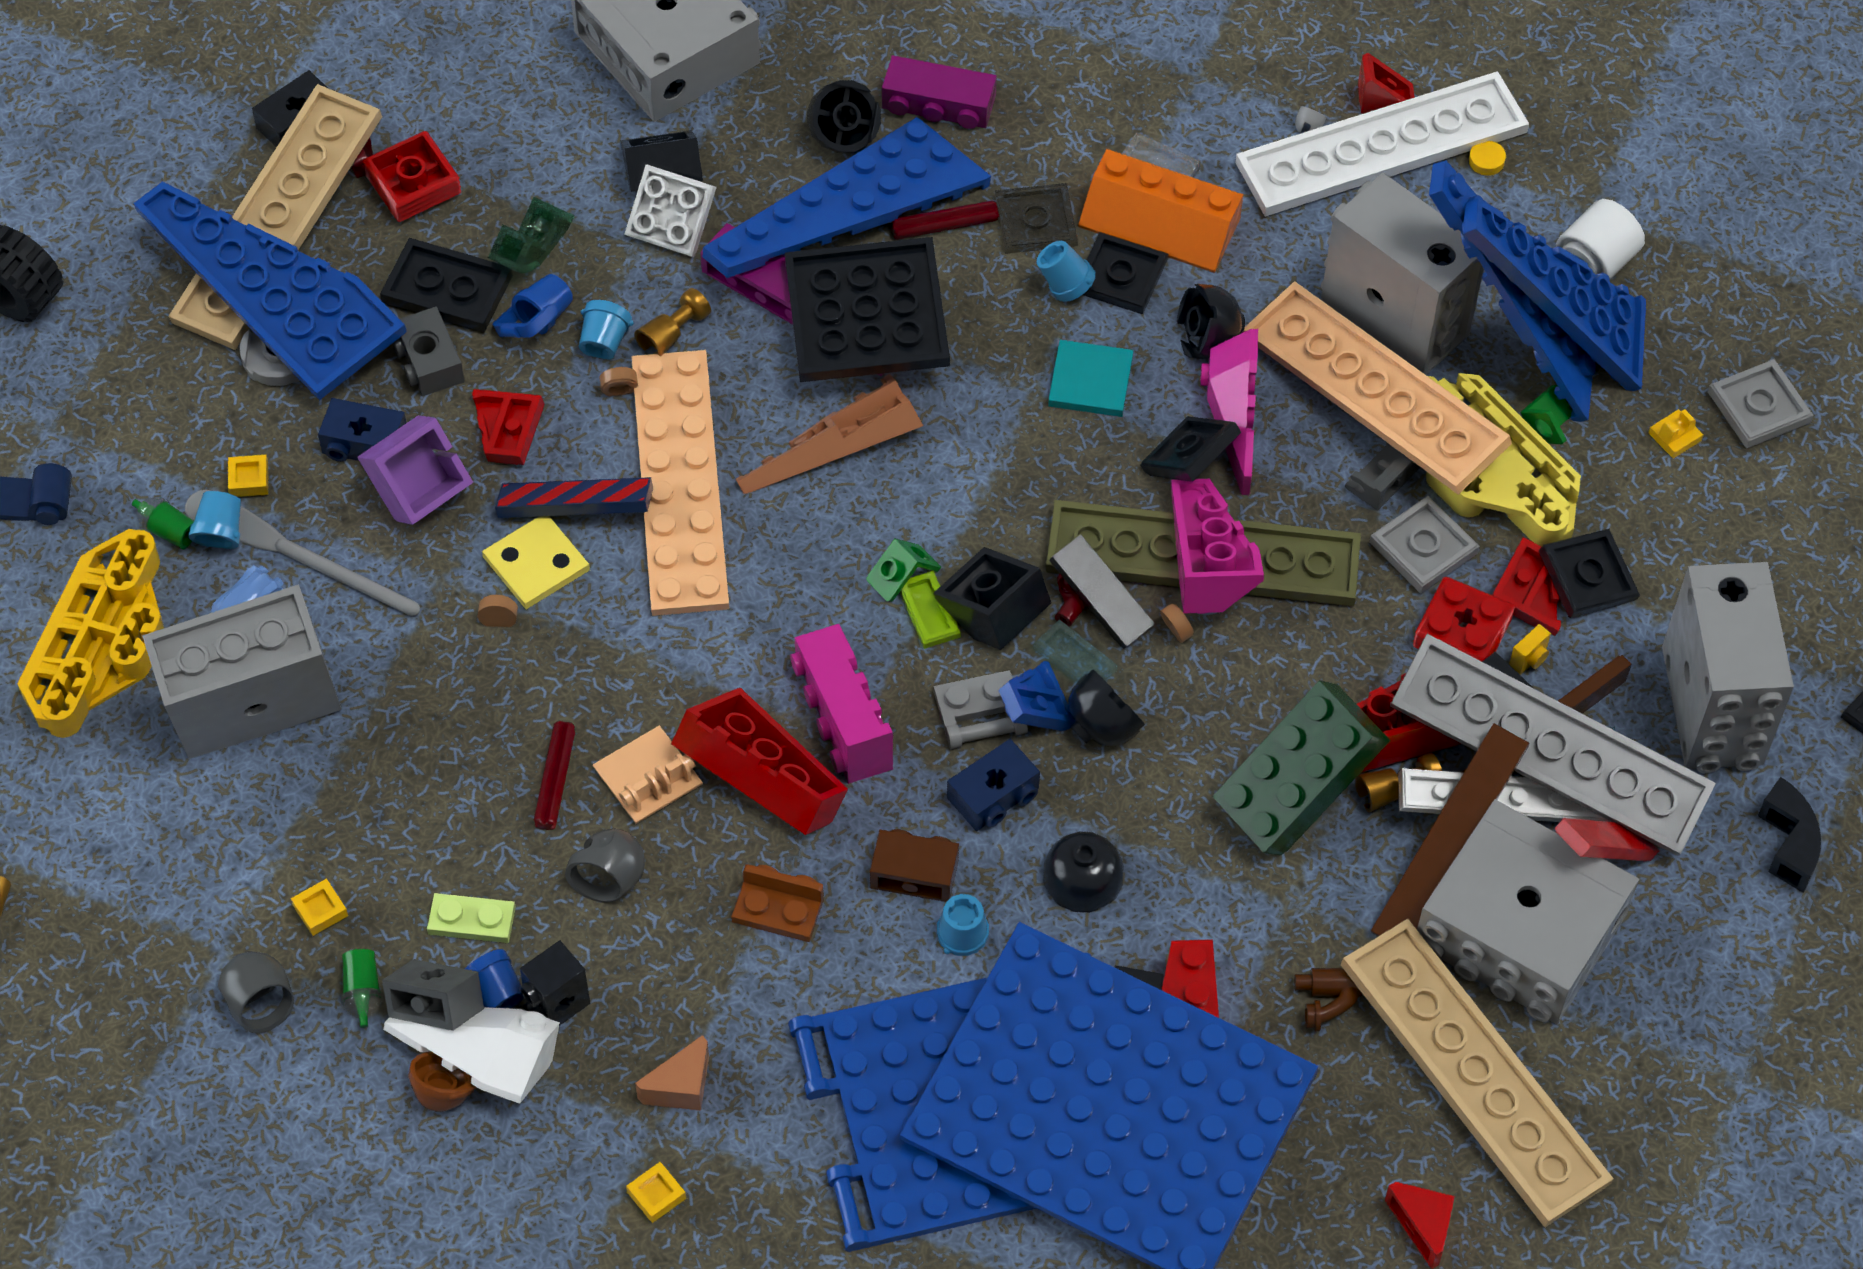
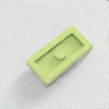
M434 893L427 926L428 935L509 943L516 908L515 902Z

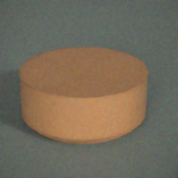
M615 367L604 371L599 376L601 392L609 397L632 394L634 388L638 386L637 373L632 368Z
M489 595L479 602L477 617L485 626L511 627L516 623L518 606L515 601L507 596Z
M1171 603L1160 610L1165 624L1180 643L1193 636L1194 631L1190 622L1176 604Z

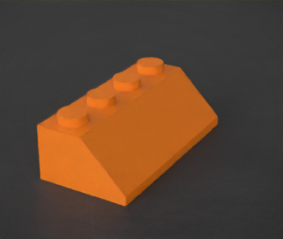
M1106 149L1093 175L1078 227L1098 234L1102 232L1168 253L1169 258L1215 273L1240 221L1243 194Z

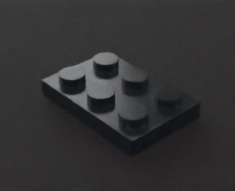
M409 238L380 293L381 301L385 304L416 313L437 306L443 321L485 333L513 276L512 267Z

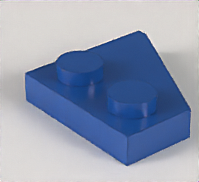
M1043 661L1035 669H1029L1019 677L1016 676L998 690L1005 704V711L1013 723L1064 731L1070 729V726L1075 722L1049 661Z

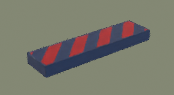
M651 477L502 483L495 509L498 518L648 512L653 484Z

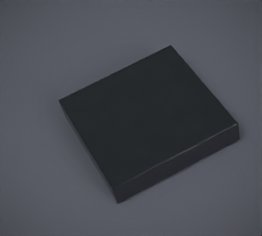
M1099 232L1087 258V261L1095 270V280L1083 295L1143 314L1167 263L1169 254Z
M1187 416L1141 462L1140 466L1150 476L1193 482L1241 431L1236 422Z
M1610 529L1545 544L1539 550V554L1569 618L1616 607L1635 601L1640 597Z

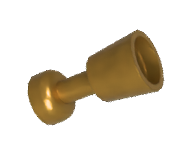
M689 288L680 297L681 307L671 316L660 314L634 332V337L639 347L646 351L652 345L657 349L653 354H658L661 357L681 336L679 328L689 319L701 321L710 315L711 306L704 295L697 289Z
M1431 752L1420 756L1416 761V768H1414L1418 770L1442 771L1437 757ZM1392 768L1360 774L1355 778V787L1359 797L1361 798L1366 795L1370 797V803L1364 804L1368 813L1399 799L1398 774Z

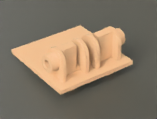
M660 725L593 764L594 769L635 824L703 784L702 780L693 770L696 767L694 760L686 754L682 755L676 747L671 745L672 741Z

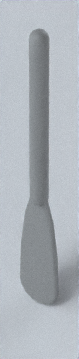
M199 490L187 499L185 513L189 518L195 520L202 495L210 490ZM241 506L239 542L258 549L279 552L409 616H416L419 613L420 606L417 602L287 540L272 525Z

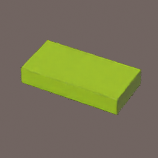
M934 571L909 578L900 591L924 649L961 638V632L955 619L934 597L933 593L940 587Z

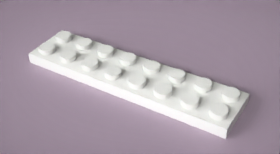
M1497 71L1236 154L1235 163L1266 217L1362 186L1367 181L1372 182L1382 172L1391 177L1469 152L1472 146L1487 141L1497 143L1528 132L1529 122Z

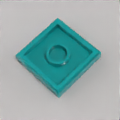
M1060 340L1048 407L1123 417L1134 350Z

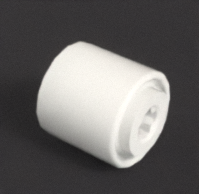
M1601 199L1594 202L1560 235L1556 242V247L1560 246L1587 262L1588 267L1592 269L1593 273L1599 274L1603 272L1611 280L1642 249L1645 244V235L1639 222L1625 207L1613 200Z

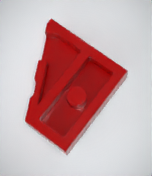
M473 389L472 396L476 404L478 425L482 433L483 449L488 462L524 465L545 405L542 396Z
M1523 537L1492 595L1514 604L1513 616L1533 627L1540 624L1552 635L1556 636L1561 627V620H1557L1559 595L1539 554L1541 546Z

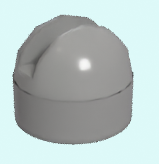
M1301 106L1295 119V126L1298 132L1301 133L1304 125L1309 124L1311 127L1308 131L1323 127L1327 117L1313 109Z

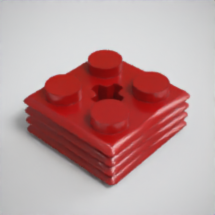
M427 131L420 132L363 159L366 177L398 222L406 220L461 193L458 174Z
M1445 576L1415 631L1413 647L1419 649L1425 636L1429 634L1482 662L1496 652L1512 620L1515 605ZM1462 622L1468 623L1465 628L1459 626V624Z

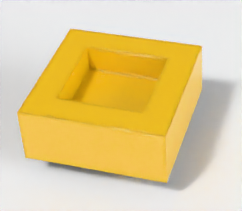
M267 455L228 457L229 494L237 497L268 495Z
M1538 624L1513 647L1509 665L1520 675L1530 666L1533 669H1537L1549 655L1547 647L1551 633Z
M327 878L291 898L293 907L312 936L348 917L346 907Z
M661 1162L626 1186L629 1196L652 1223L686 1200V1192Z

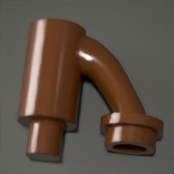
M1311 968L1310 974L1294 975L1295 991H1311V997H1337L1321 1007L1320 1000H1314L1313 1003L1305 1004L1306 1028H1314V1032H1320L1321 1023L1343 1014L1362 996V992L1343 968Z

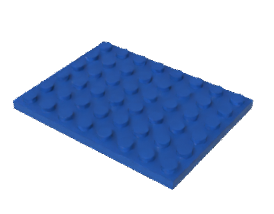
M1019 922L903 1128L900 1138L915 1148L1156 1269H1215L1318 1073V1065Z

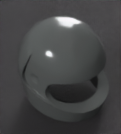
M612 828L597 832L585 841L584 849L575 852L570 857L565 871L566 880L576 892L588 899L599 902L616 901L634 887L642 877L645 867L643 848L635 837L624 830ZM590 864L599 867L612 875L617 883L606 887L603 885L595 886L581 877L577 870V865Z
M247 951L233 957L221 971L218 988L227 1003L232 1017L245 1030L251 1033L267 1032L279 1026L290 1015L294 1006L293 993L283 966L274 957L267 953ZM276 986L282 987L283 998L279 1006L271 1014L260 1019H246L242 1017L244 1006L273 991Z

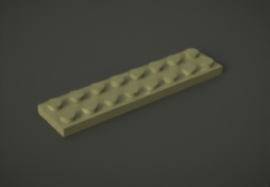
M1055 500L1046 573L1060 574L1049 561L1050 558L1079 535H1082L1119 581L1180 587L1173 513ZM1234 519L1235 522L1240 521L1243 525L1244 535L1250 543L1255 542L1259 548L1264 572V581L1246 595L1345 606L1355 605L1361 533Z

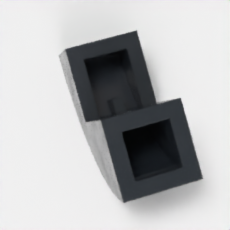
M1780 777L1764 799L1758 814L1759 818L1789 835L1775 854L1768 872L1804 893L1819 860L1821 832L1816 815L1805 797L1792 784Z

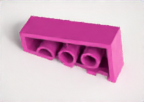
M840 624L794 637L795 653L790 654L792 667L797 677L804 675L807 685L803 686L809 708L817 707L820 718H817L816 721L822 740L830 739L834 750L830 751V758L837 774L843 772L848 784L893 770V731L889 723L883 724L881 707L876 698L871 700L868 681L864 673L855 674L854 672L858 670L856 657Z

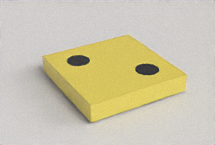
M550 516L535 518L482 551L483 558L525 609L530 608L590 571L589 563Z

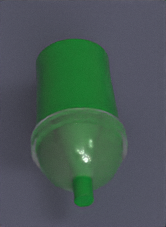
M151 497L142 502L136 499L133 500L132 506L137 508L136 517L142 530L150 534L153 533L183 550L192 543V540L189 539V532L194 520L173 507L167 499Z
M354 949L342 955L343 994L341 995V1004L345 1006V1010L350 1016L360 1020L361 1028L368 1027V1018L372 1017L379 1010L380 1003L383 1001V994L379 988L375 952L369 949Z

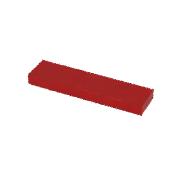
M1563 818L1554 828L1555 832L1580 857L1651 861L1659 852L1650 841L1632 833L1616 822Z

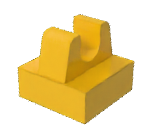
M1686 409L1682 411L1676 410L1651 426L1648 432L1673 459L1701 442L1703 434L1695 426L1696 420Z

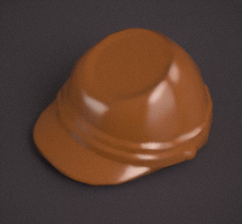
M432 1051L417 1055L411 1061L408 1073L411 1087L416 1098L425 1108L435 1112L451 1110L461 1105L477 1087L471 1084L472 1076L459 1068L451 1072L441 1065L443 1058Z

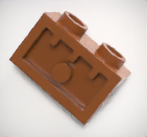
M746 864L743 870L744 882L731 916L732 922L810 942L824 902L823 884L806 875L791 876L780 873L767 865H758L756 867Z

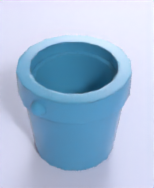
M1055 241L1049 244L1037 257V265L1048 282L1050 291L1059 301L1067 302L1079 298L1092 286L1095 280V270L1090 263L1083 259L1065 241Z
M591 300L586 303L585 309L580 311L584 320L578 347L588 356L611 360L614 358L625 332L628 331L629 326H633L634 322L631 314L624 307L606 300Z
M220 491L204 492L194 523L190 527L189 539L207 547L237 548L240 541L241 499Z
M959 894L951 897L946 902L942 915L937 922V938L940 945L944 948L945 954L952 953L957 956H968L977 953L985 946L989 938V924L982 904L976 897L969 894Z

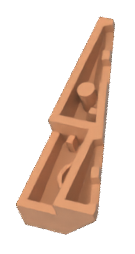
M888 374L880 379L883 386L869 394L861 392L854 397L855 402L837 412H832L789 442L790 450L776 458L768 456L761 461L762 466L744 476H739L736 478V481L744 494L750 493L922 427L923 424L910 400L902 393L896 380Z

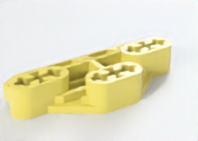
M1458 373L1456 384L1449 383L1445 378L1438 381L1435 377L1428 376L1461 401L1465 397L1471 403L1469 406L1509 434L1512 442L1459 495L1426 472V481L1429 486L1460 516L1475 517L1484 508L1506 513L1508 518L1532 542L1541 547L1545 544L1572 538L1581 475L1480 375ZM1535 468L1541 473L1537 478L1532 475Z

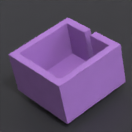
M416 416L357 457L392 517L397 522L413 525L473 483L457 453L444 452L451 449L452 445L437 419L433 417ZM432 449L442 450V451H438V452L434 453Z

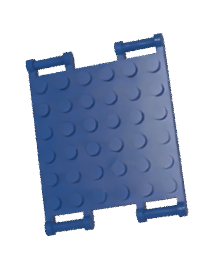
M987 978L812 1017L801 1015L792 1018L788 1022L791 1036L796 1037L807 1080L804 1085L807 1099L812 1100L840 1094L858 1164H840L826 1171L828 1183L831 1187L834 1186L846 1233L843 1236V1242L847 1252L1037 1209L915 1148L900 1138L903 1128ZM824 1032L835 1078H823L812 1033ZM862 1180L874 1225L872 1230H862L850 1182Z

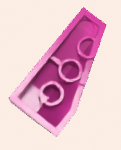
M1249 329L1210 348L1209 363L1201 364L1200 386H1207V400L1214 419L1236 422L1241 431L1225 450L1242 495L1250 494L1252 480L1254 430H1251V428H1253L1256 401L1254 392L1257 374L1258 329Z
M1209 478L1195 479L1193 482L1171 480L1183 613L1205 614L1224 612L1264 581L1260 550L1255 542L1250 543L1244 535L1243 525L1240 521H1234L1228 512V504Z

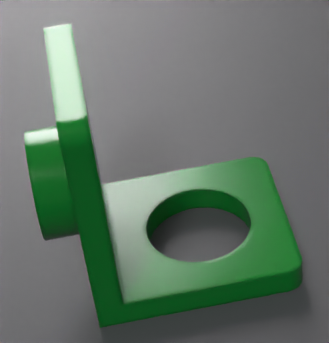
M1551 385L1520 413L1523 419L1548 444L1562 445L1567 439L1560 426L1571 417L1572 410L1566 399L1559 400L1554 393L1555 387L1558 385Z
M894 538L870 571L866 580L886 601L892 602L917 567L938 572L941 566L920 545Z

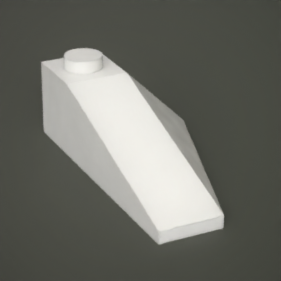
M484 1007L482 1011L455 1030L390 1017L384 1023L383 1030L419 1052L432 1051L443 1058L441 1064L443 1067L451 1072L459 1068L472 1076L471 1084L477 1088L520 1104L547 1071L553 1060L560 1022L548 1019L543 1014L534 1011Z

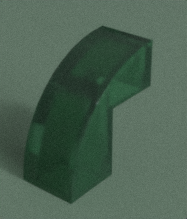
M533 197L519 230L502 224L488 258L518 273H528L544 262L568 230L575 215Z

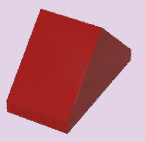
M1366 53L1362 56L1358 80L1361 114L1415 98L1413 83L1371 54Z
M1394 1182L1388 1186L1385 1202L1430 1268L1433 1269L1439 1266L1455 1196Z

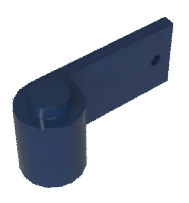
M47 463L34 468L32 479L0 477V519L38 521L44 525H53L58 523L59 520H64L67 517L72 480L70 470L59 464Z

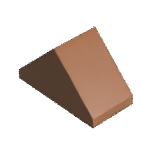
M702 1035L635 1083L637 1099L643 1105L701 1110L709 1062L708 1041Z

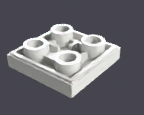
M646 164L624 235L694 257L701 240L716 186Z

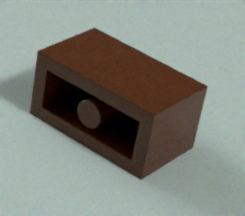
M880 829L870 869V888L947 902L951 898L959 862V843L951 842L949 839L940 836L931 838L915 836L901 829L891 831Z

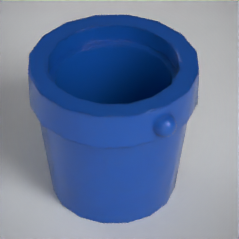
M497 949L488 952L465 968L477 971L479 974L484 1007L511 1009L524 999L519 988L521 983L505 950Z

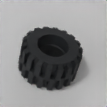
M0 225V314L16 321L32 322L63 286V276L55 261L37 242L18 230Z

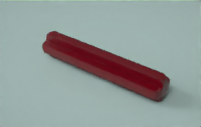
M986 201L900 217L892 221L891 228L894 238L899 240L997 221L999 212L995 201Z
M557 721L553 725L534 816L535 827L542 830H553L557 824L575 736V726L571 722Z

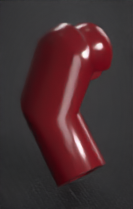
M1059 574L1057 584L1059 585V592L1064 604L1056 613L1055 619L1062 625L1071 627L1086 605L1062 575Z

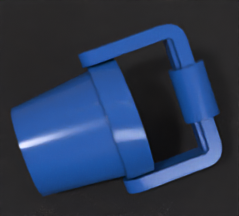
M548 274L528 288L520 290L513 297L512 306L495 320L492 325L499 337L529 338L537 333L545 334L554 326L559 316L571 304L573 300L572 292L561 278Z

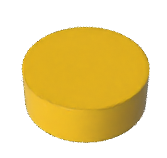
M1487 141L1472 146L1469 154L1470 167L1476 173L1486 176L1499 173L1503 169L1506 160L1504 148L1494 141Z

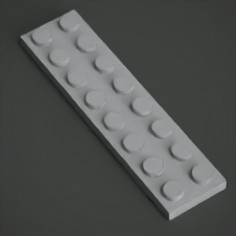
M1429 634L1425 636L1389 705L1475 751L1480 747L1493 723L1529 742V747L1516 767L1515 772L1611 822L1620 824L1632 833L1677 856L1682 853L1716 784Z

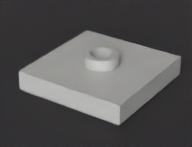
M1775 359L1712 383L1708 389V394L1746 449L1809 424L1814 416Z
M1426 496L1370 536L1369 542L1420 594L1477 555L1480 547L1429 496Z

